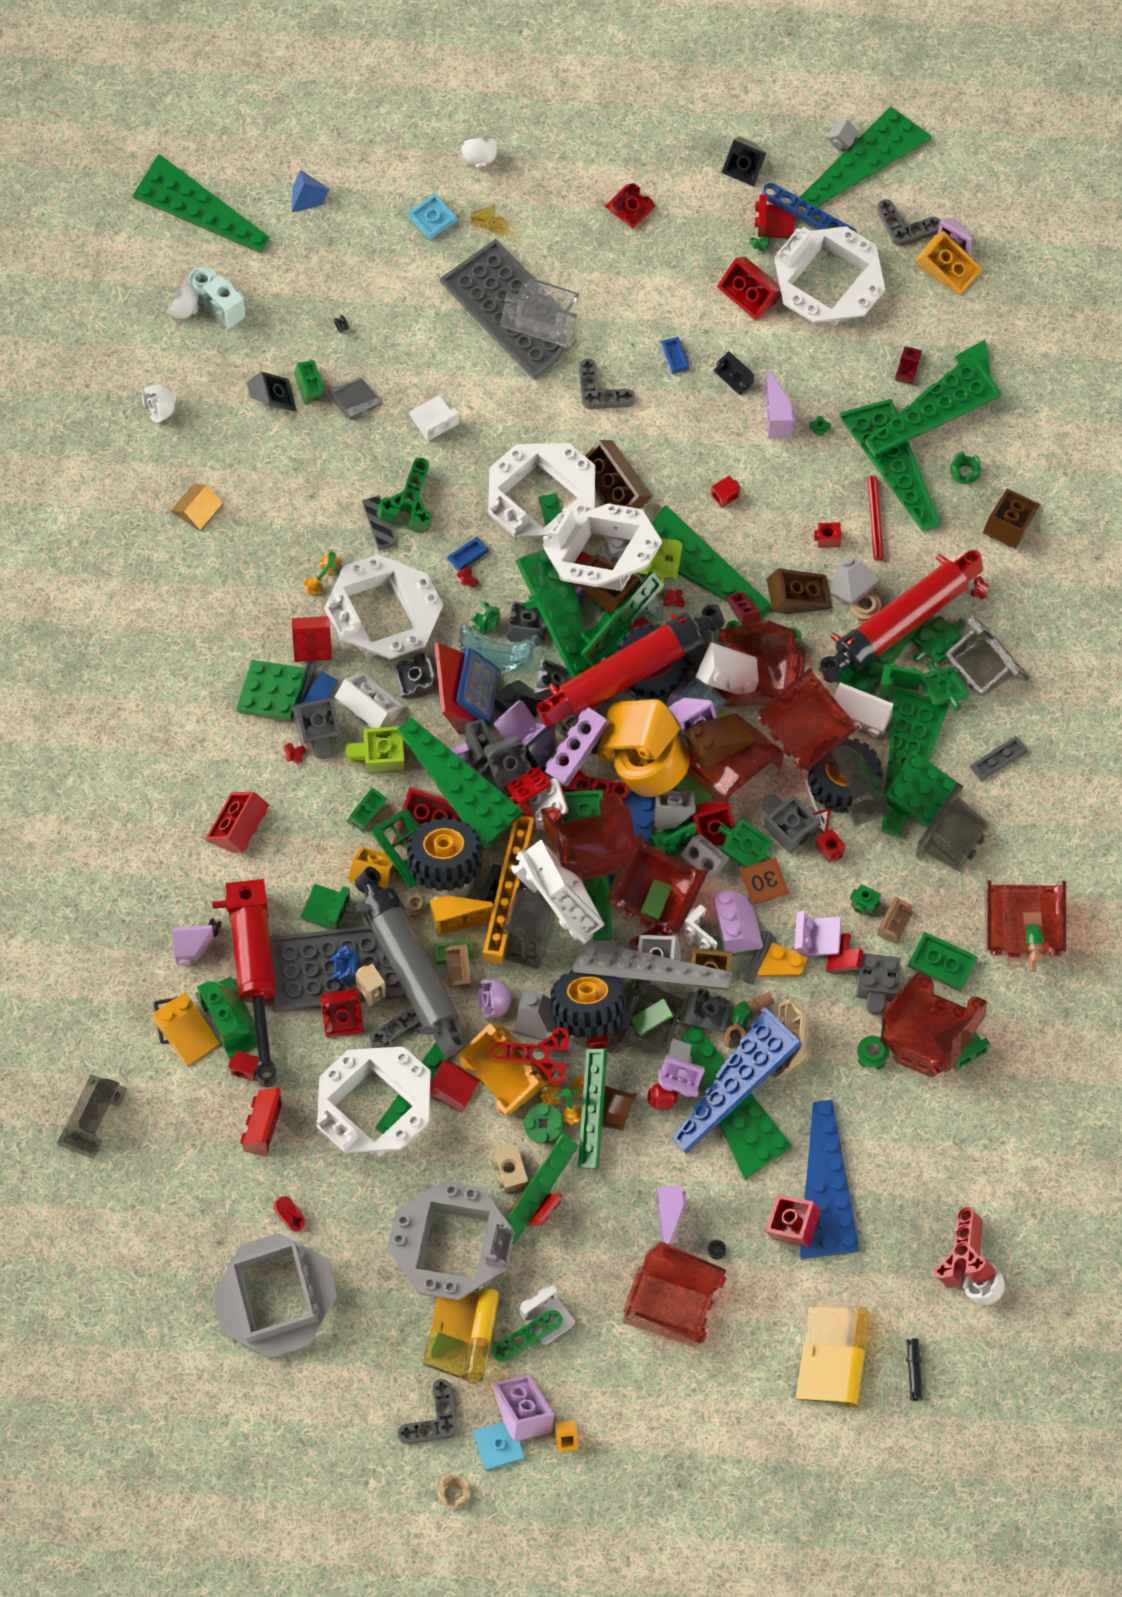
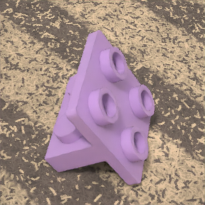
M667 1055L662 1068L659 1067L658 1070L659 1083L662 1088L668 1091L676 1090L684 1096L697 1097L698 1086L705 1070L704 1067Z

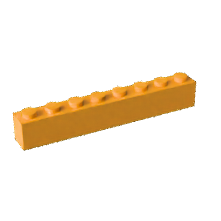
M521 816L513 823L483 950L484 963L500 966L503 964L522 882L513 873L511 866H518L517 853L526 847H530L534 830L533 817Z

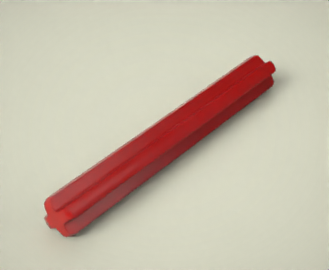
M869 476L867 484L873 559L877 561L883 560L884 557L877 476Z

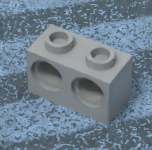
M701 834L692 837L681 854L687 864L695 866L700 870L699 872L702 876L709 879L718 876L729 860L726 854ZM695 848L699 851V856L695 854ZM709 860L713 862V868L710 866Z

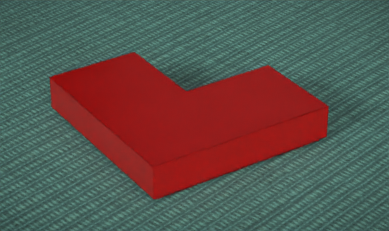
M841 934L840 953L838 955H828L826 966L828 973L861 969L863 950L860 948L849 950L850 934Z

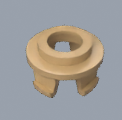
M872 592L867 593L860 599L865 602L872 601L870 609H862L859 606V601L854 605L850 604V613L857 617L859 624L864 623L881 609L879 598Z
M450 1473L446 1474L441 1478L437 1488V1497L440 1503L449 1509H459L465 1506L471 1496V1488L465 1476L451 1475ZM457 1486L461 1489L462 1495L458 1500H450L447 1497L446 1492L449 1487Z

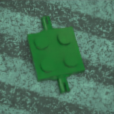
M939 615L912 637V642L920 650L912 656L913 660L918 663L921 659L927 657L937 665L943 662L965 644L966 639L957 631L965 625L964 621L959 619L951 625Z
M928 661L926 666L930 671L922 674L921 686L934 706L950 703L955 711H959L962 706L958 701L968 699L969 697L967 688L953 667L938 669L933 661Z
M741 819L732 830L723 823L719 826L718 830L727 836L720 850L743 868L771 860L767 856V852L773 841L745 820Z

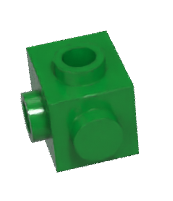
M860 884L858 890L854 889L850 896L852 900L851 907L859 914L865 913L872 917L882 894Z

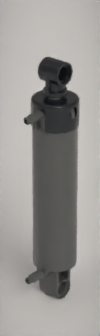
M366 867L354 881L356 888L360 892L366 893V898L361 904L356 905L354 910L364 914L422 1025L421 1028L417 1029V1033L433 1035L441 1052L447 1057H453L466 1042L456 1023L459 1015L418 938L396 891L393 888L383 889V887H380L378 884L381 881L379 871L373 867Z

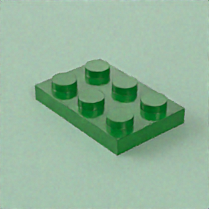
M924 932L907 967L961 992L977 960V956Z

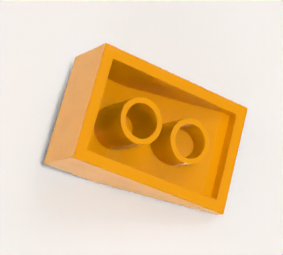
M945 231L935 235L914 260L925 273L959 295L964 292L982 270Z
M449 895L445 897L437 896L430 900L431 918L437 936L490 922L493 911L492 902Z
M186 992L153 1013L154 1023L187 1067L220 1045L202 1014Z

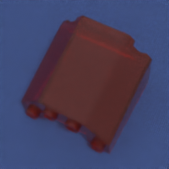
M769 620L720 629L718 635L719 642L729 643L730 649L757 658L759 682L754 692L735 694L715 687L712 703L724 707L789 703L795 694L803 690L806 652L803 647L800 648L796 640L797 634L795 630Z
M811 667L757 711L759 716L756 717L763 727L767 725L771 730L768 734L775 742L779 740L782 743V751L788 757L792 755L796 760L793 763L800 771L804 769L806 772L860 728L814 675Z
M737 713L731 715H736L756 742L708 769L704 768L688 747L690 765L687 774L711 796V800L714 803H729V797L770 763H773L779 770L783 766L784 752Z
M616 792L605 794L600 798V815L563 823L562 814L558 808L547 807L541 809L545 831L560 865L582 880L622 872L628 859L637 850L631 811Z
M643 835L632 836L606 898L611 901V905L624 910V915L631 918L635 916L640 919V923L648 927L651 925L656 926L670 935L679 933L709 870L706 868L693 869L642 842L644 839ZM654 879L672 886L658 922L641 913Z
M987 880L984 883L985 952L990 953L991 956L1008 954V958H1020V955H1028L1029 958L1031 952L1028 951V946H1026L1022 912H1041V929L1044 934L1045 943L1043 951H1041L1043 955L1060 957L1062 953L1066 952V881H1061L1059 885H991V880Z
M917 972L883 1010L880 1041L894 1054L892 1058L896 1063L928 1077H934L940 1072H947L952 1069L986 1016L987 1001L973 996L968 1000L967 1008L933 994L934 983L932 979L927 975Z
M659 1241L648 1250L642 1267L639 1266L623 1307L625 1315L622 1323L695 1348L706 1339L705 1325L707 1318L705 1316L707 1310L709 1311L714 1303V1299H712L713 1293L719 1287L723 1288L726 1282V1269Z

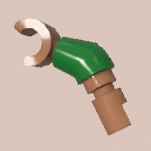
M1022 912L1026 946H1028V951L1031 952L1029 954V971L1036 972V962H1043L1041 951H1043V945H1045L1044 934L1041 929V912Z
M770 992L753 998V1001H743L736 1005L733 1009L732 1026L727 1029L723 1036V1042L726 1047L732 1041L730 1034H737L741 1040L742 1037L746 1036L744 1029L749 1019L753 1017V1014L757 1013V1010L761 1011L764 1007L767 1008L774 1004V999Z

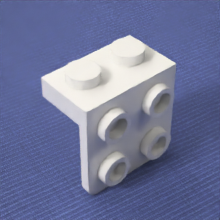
M440 396L410 411L411 419L427 441L459 424V413L456 408L450 410Z
M555 778L550 780V787L528 800L530 809L534 814L533 818L537 829L547 832L555 830L553 821L568 812L560 783Z
M700 904L696 909L692 908L687 914L688 918L685 920L683 930L684 939L689 944H695L698 948L716 950L717 942L700 928L704 924L706 908Z
M553 1285L549 1288H542L536 1297L526 1299L520 1307V1316L526 1324L549 1310H557L562 1315V1326L539 1340L542 1345H547L575 1325V1320L558 1299L557 1290ZM551 1315V1320L547 1323H545L544 1320L541 1321V1323L545 1326L546 1330L549 1329L547 1327V1324H549L550 1322H552L553 1324L557 1323L556 1319L558 1318V1316L554 1317L553 1315ZM535 1325L531 1328V1331L535 1336H538L542 1332V1328L539 1325Z

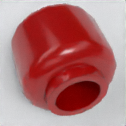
M654 1084L647 1093L648 1104H651V1107L657 1110H670L678 1100L677 1092H674V1090L668 1091L662 1088L660 1084Z

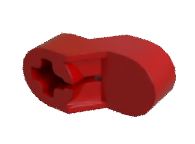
M278 1197L273 1203L277 1216L284 1222L288 1230L293 1232L302 1230L305 1226V1218L289 1197Z

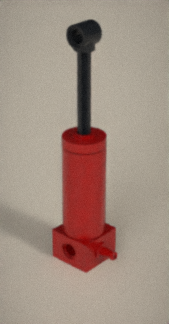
M264 879L225 883V900L212 901V908H226V911L229 913L239 998L244 1002L253 1003L259 1062L256 1065L257 1081L262 1087L269 1088L276 1083L277 1074L274 1062L271 1061L264 1001L275 997L276 986ZM269 1072L271 1076L263 1077L262 1074Z

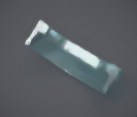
M464 622L460 627L458 647L465 653L468 647L474 649L498 667L499 671L517 669V667L532 660L538 635H534L531 638L526 637L525 641L519 643H498L484 638L472 629L467 622Z

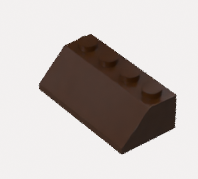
M599 440L585 455L595 465V491L604 504L640 509L652 497L613 440Z

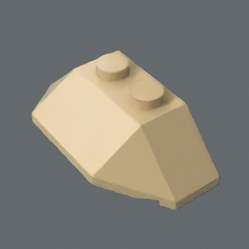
M786 999L779 1004L778 1020L802 1045L775 1070V1079L781 1078L806 1059L808 1054L806 1043L809 1030L807 1029L806 1013L791 999Z

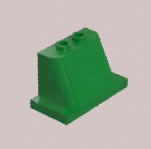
M231 976L217 983L208 981L197 986L198 992L195 993L204 1012L209 1010L221 1032V1044L229 1060L231 1056H235L236 1051L247 1053L256 1049L255 1021L245 1002L240 1000L238 989Z

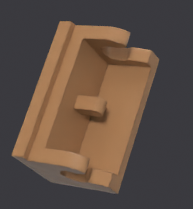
M895 896L878 928L877 935L897 944L913 914V910H911L912 905Z
M467 944L448 946L445 948L449 987L471 985Z

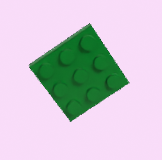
M251 660L236 708L237 712L292 721L294 715L292 708L297 705L307 673L306 668Z
M911 751L883 797L931 830L959 783L919 754Z

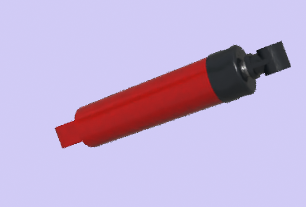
M970 550L954 562L938 554L936 559L942 565L856 629L851 630L843 637L836 633H831L830 637L836 642L837 653L835 656H827L821 660L820 667L823 679L829 683L836 682L841 678V672L848 668L854 672H860L879 655L969 588L968 582L978 576L984 569L981 553L977 550Z
M716 604L707 605L701 612L702 616L694 617L693 620L688 613L684 612L679 616L672 613L670 615L672 620L668 621L665 625L561 684L559 690L554 684H549L548 687L553 696L537 706V712L545 726L555 725L572 714L575 717H579L584 709L586 710L588 707L590 709L595 708L682 656H686L704 645L702 635L706 633V630L717 631L725 625V620L719 606Z

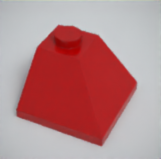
M705 802L695 805V813L690 816V822H695L697 825L696 836L701 834L714 846L725 843L727 836L718 830L722 823L731 830L735 827L729 803Z

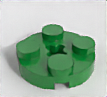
M540 1103L528 1111L523 1120V1126L530 1139L537 1143L548 1144L556 1141L563 1133L564 1118L556 1107ZM542 1119H548L547 1128H540V1121Z

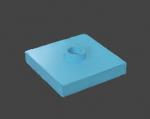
M436 193L407 212V217L429 240L458 221V217Z
M504 1422L473 1431L485 1471L525 1460L520 1441L514 1442Z

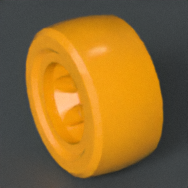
M678 733L657 759H643L638 755L635 748L616 749L614 758L615 769L625 785L636 794L644 797H654L670 791L683 779L690 765L689 750Z

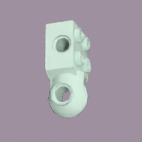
M207 267L196 268L189 274L188 284L196 289L205 306L228 329L246 317L244 296L240 291L236 292L228 279H224L221 275L217 276L215 271Z

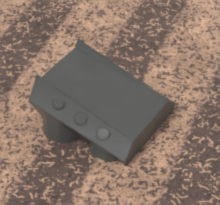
M360 377L329 390L336 406L346 418L349 417L352 420L360 418L363 411L372 410L376 405L381 404L376 394Z
M514 601L511 606L510 617L508 618L507 639L510 642L516 641L539 646L544 640L546 624L538 608L526 610L524 602Z
M419 653L415 655L413 660H402L393 665L403 698L439 689L437 666L433 655L427 656L424 653Z
M544 658L541 659L534 693L535 700L544 701L553 696L548 687L549 684H554L559 690L561 684L572 679L566 667Z
M511 736L494 744L486 745L484 748L497 787L511 783V781L520 778L532 769L526 755V747L521 742L520 736Z
M699 988L696 992H690L686 999L682 1023L724 1032L731 1001H728L721 995L713 997L704 988Z

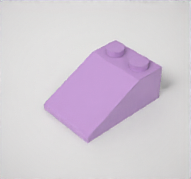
M767 372L765 396L768 439L791 438V431H795L796 413L792 411L791 402L772 373Z
M681 1185L657 1187L656 1202L664 1257L669 1255L683 1217V1210H686L687 1195L686 1191L682 1192Z
M530 1374L492 1383L506 1429L514 1442L552 1433L554 1414Z

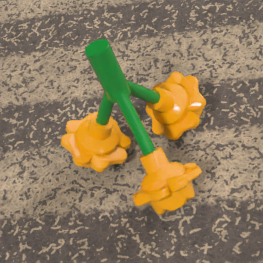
M326 552L319 559L321 562L319 567L323 569L319 576H316L314 579L311 577L304 578V590L310 595L322 594L323 587L320 585L324 574L329 572L331 574L336 573L338 579L341 559L337 557L335 552Z
M576 1076V1080L572 1081L573 1090L571 1091L566 1088L560 1093L559 1087L555 1088L549 1084L547 1087L542 1088L540 1098L543 1100V1103L555 1106L560 1104L559 1098L564 1097L567 1101L568 1106L562 1113L563 1123H568L569 1125L580 1123L582 1108L573 1106L570 1098L574 1093H577L578 1098L583 1097L584 1076Z

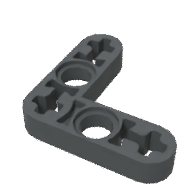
M883 199L878 203V214L895 245L904 246L938 234L939 223L941 222L939 218L929 217L905 226L891 200ZM883 206L889 208V215H887V211L883 209ZM896 220L898 224L891 226L888 224V221ZM933 223V225L937 226L936 228H934L933 226H930V224ZM917 228L920 229L922 233L919 235L913 234L912 230Z
M592 359L581 361L579 368L581 397L585 408L631 407L635 403V393L631 389L598 390L596 363ZM586 365L590 367V375H586ZM586 381H592L594 385L592 387H586L584 383ZM625 395L629 396L628 401H626ZM612 396L614 400L608 403L604 401V397ZM588 397H592L591 403L588 401Z
M408 1009L373 1031L370 1035L372 1048H382L378 1041L375 1042L376 1036L378 1038L383 1037V1048L395 1047L392 1042L419 1025L420 1021L414 1010ZM408 1016H415V1022H412L411 1020L406 1022L408 1020ZM397 1025L401 1030L399 1033L393 1034L389 1031L390 1027Z
M438 1379L433 1384L437 1419L402 1425L398 1429V1438L401 1443L413 1444L447 1439L456 1434L457 1424L451 1385L447 1380ZM440 1384L448 1388L444 1390L445 1398L441 1399L440 1390H436ZM441 1404H448L451 1409L448 1413L443 1414L439 1411V1407ZM440 1418H448L449 1426L453 1427L449 1433H446L444 1429L442 1430L445 1427L444 1419L440 1420ZM429 1426L433 1429V1433L430 1436H424L421 1432L422 1428ZM418 1427L419 1438H416V1434H411L408 1439L404 1435L401 1436V1434H404V1430L407 1429L409 1433H413L415 1428Z

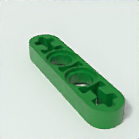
M549 1310L494 1345L492 1349L493 1357L499 1362L510 1360L560 1328L563 1323L562 1315L557 1310ZM551 1315H553L554 1317L558 1316V1318L556 1319L557 1323L553 1324L552 1322H550L549 1324H547V1327L549 1329L546 1330L545 1326L541 1323V1321L544 1320V1322L547 1323L551 1320ZM535 1325H539L542 1328V1332L538 1336L531 1334V1328ZM518 1336L524 1338V1344L520 1347H516L513 1343L514 1339ZM509 1342L514 1351L511 1352V1350L508 1349L504 1352V1357H502L501 1355L497 1356V1354L499 1353L498 1349L502 1348L503 1350H505L506 1348H508V1345L506 1343Z

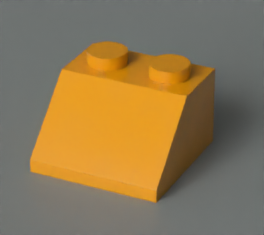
M361 846L352 859L348 881L354 883L355 879L366 867H373L381 875V881L378 884L383 889L387 888L395 869L394 865L384 852Z

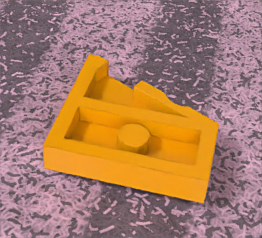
M772 942L757 973V977H800L808 957Z

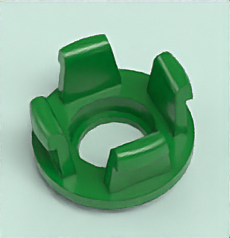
M964 451L959 452L951 463L950 474L955 481L961 484L973 483L980 476L981 461L976 454L970 457L965 456ZM961 466H968L972 472L967 477L960 475L959 468Z
M483 602L481 606L486 609L484 615L474 612L471 621L476 624L472 625L474 630L477 629L480 634L487 635L497 627L500 621V609L489 605L488 602Z
M878 1036L863 1038L857 1047L859 1064L863 1068L869 1066L876 1067L877 1070L885 1066V1062L890 1054L887 1042ZM870 1044L878 1045L881 1049L880 1054L870 1056L866 1051L867 1046Z

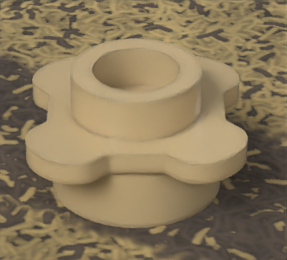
M414 894L404 901V907L410 910L412 916H417L418 912L427 908V903L423 902L419 894Z

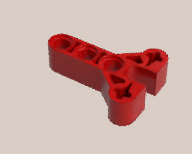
M569 757L563 758L561 765H568ZM580 769L571 780L570 786H561L562 792L604 789L603 803L623 805L628 798V786L625 783L589 777ZM583 785V786H585L586 788H585V789H579L578 786ZM616 792H623L624 795L618 796V795H616L615 793H616Z
M556 1028L552 1031L551 1036L537 1045L498 1041L490 1047V1058L496 1063L535 1066L547 1077L549 1085L557 1088L565 1082L567 1063L553 1062L549 1059V1055L555 1052H568L569 1033L564 1028ZM558 1034H561L563 1038L562 1042H560V1047H558ZM496 1048H501L504 1054L496 1056L493 1051ZM515 1050H521L523 1051L524 1056L521 1058L514 1057L513 1052ZM539 1051L543 1053L544 1057L541 1060H536L533 1054ZM556 1068H558L560 1077L558 1081H554L553 1077L556 1073Z
M964 1207L959 1211L954 1249L943 1263L937 1265L934 1271L936 1278L948 1288L963 1286L964 1273L974 1283L988 1281L995 1275L994 1266L985 1257L980 1256L983 1219L971 1207Z

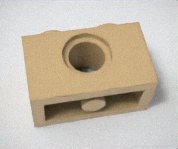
M373 964L365 965L355 973L357 989L369 1007L386 997L385 982Z
M514 1145L494 1151V1158L491 1161L494 1170H498L500 1175L497 1177L500 1189L504 1188L505 1194L526 1188L528 1186V1178L518 1146ZM507 1167H512L514 1171L512 1173H507L504 1171V1169Z

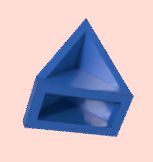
M300 170L293 185L292 212L322 205L329 192V188Z

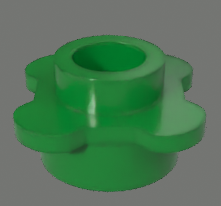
M817 416L814 422H810L809 428L818 436H823L827 430L831 429V423L826 422L823 416Z

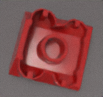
M627 183L610 200L605 208L634 229L657 205L653 203L649 196H644L640 193V187L637 184Z
M359 990L325 992L320 995L325 1037L364 1032Z
M446 1058L430 1083V1093L434 1100L438 1102L443 1101L450 1108L463 1113L481 1080Z

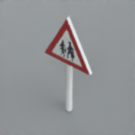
M806 779L805 783L815 809V813L812 814L820 821L819 831L823 834L828 831L831 807L830 809L827 808L819 811L814 795L810 792L811 786L808 785V779Z

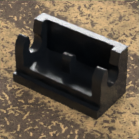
M730 351L716 362L717 367L714 369V372L738 395L754 383L755 374Z

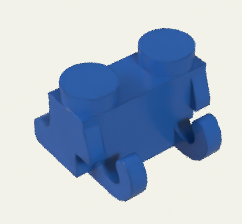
M350 946L342 947L337 951V954L331 957V962L335 963V974L332 975V980L335 982H340L341 980L342 983L351 984L356 982L355 973H357V963L360 956L356 953V950H351Z

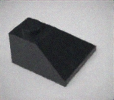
M739 136L733 139L721 173L754 187L767 152L756 143Z
M261 371L247 382L252 399L282 409L296 410L288 378Z
M517 680L507 684L495 697V708L504 714L517 701H523L535 718L538 715L537 706L543 701L535 700V691L522 681Z
M556 724L545 728L525 746L526 755L532 769L539 767L545 774H547L545 772L547 762L550 758H554Z

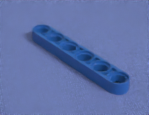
M774 183L764 185L762 194L767 195L768 202L818 230L830 229L828 226L834 224L837 227L846 226L857 233L853 227ZM772 189L775 191V194L768 195L766 190ZM788 198L791 203L785 204L781 199ZM804 207L806 209V212L801 213L797 210V208ZM813 216H820L822 218V221H815L813 219Z

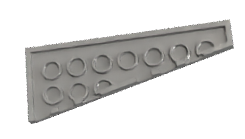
M588 940L573 964V972L719 988H728L732 981V972Z

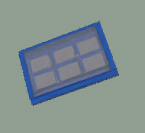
M468 647L465 653L456 702L478 720L484 719L485 724L490 725L501 671L476 650Z

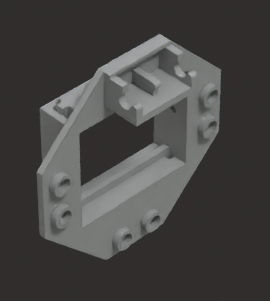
M442 1181L396 1210L387 1250L418 1294L459 1301L473 1291L480 1292L482 1285L484 1286L485 1283L507 1270L514 1230L483 1187ZM435 1211L488 1220L475 1279L422 1270Z
M280 1233L240 1245L232 1261L225 1263L226 1271L212 1294L221 1333L270 1359L309 1347L333 1303L338 1300V1293L328 1258ZM294 1254L309 1314L257 1330L241 1270Z

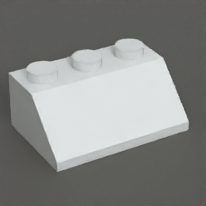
M710 642L696 678L707 685L751 699L759 682L757 658Z
M364 672L344 679L335 695V698L340 701L342 706L353 711L354 715L367 722L370 728L387 727L406 708V705Z
M840 683L830 709L829 718L835 723L849 725L853 730L867 732L873 738H882L891 720L893 703Z

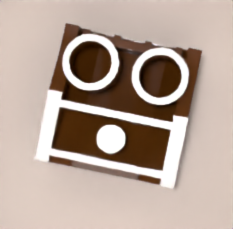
M605 1086L602 1127L624 1131L629 1111L631 1110L632 1103H634V1099H636L637 1093L632 1094Z

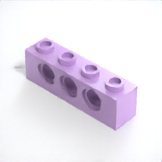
M589 707L580 713L578 723L570 728L567 733V739L559 744L556 750L557 754L554 758H550L546 764L545 772L566 786L569 785L611 723ZM590 725L591 731L588 734H584L583 728ZM579 741V749L573 750V743ZM569 757V764L562 766V759Z

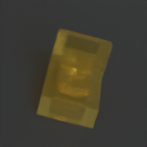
M495 204L471 214L472 226L504 236L507 232V221L501 217H494Z

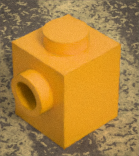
M575 1420L554 1422L558 1452L579 1450Z

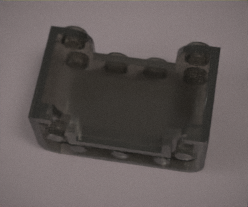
M517 888L503 927V934H511L504 960L534 969L541 967L555 926V912L542 894L533 893V891L526 888Z

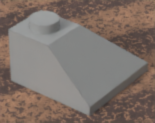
M850 556L837 566L830 594L854 605L881 582L861 560Z
M670 790L662 795L655 796V828L664 830L676 828L695 813L694 791Z
M639 935L638 951L683 961L677 936Z
M523 989L514 1033L544 1040L546 1039V1033L552 1032L557 1026L552 1019L550 998L542 993Z

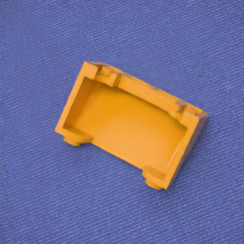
M659 700L614 702L607 711L606 719L611 723L600 737L597 748L598 756L603 762H610L615 758L614 751L616 749L635 748L641 758L657 759L681 728L667 706Z
M490 1023L456 1056L461 1060L459 1062L465 1070L475 1071L497 1098V1110L503 1115H509L541 1092L542 1088L547 1087L549 1083L547 1077L535 1066L496 1063L490 1058V1047L493 1043L498 1041L518 1043L506 1028ZM496 1048L493 1053L496 1056H502L504 1051L501 1048ZM515 1050L513 1055L516 1058H521L524 1056V1053L521 1050Z

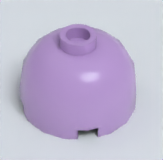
M482 980L480 984H483V986L478 988L479 1009L484 1008L485 1015H482L483 1018L492 1019L502 1016L507 1012L513 1001L512 993L509 992L505 983L499 980Z

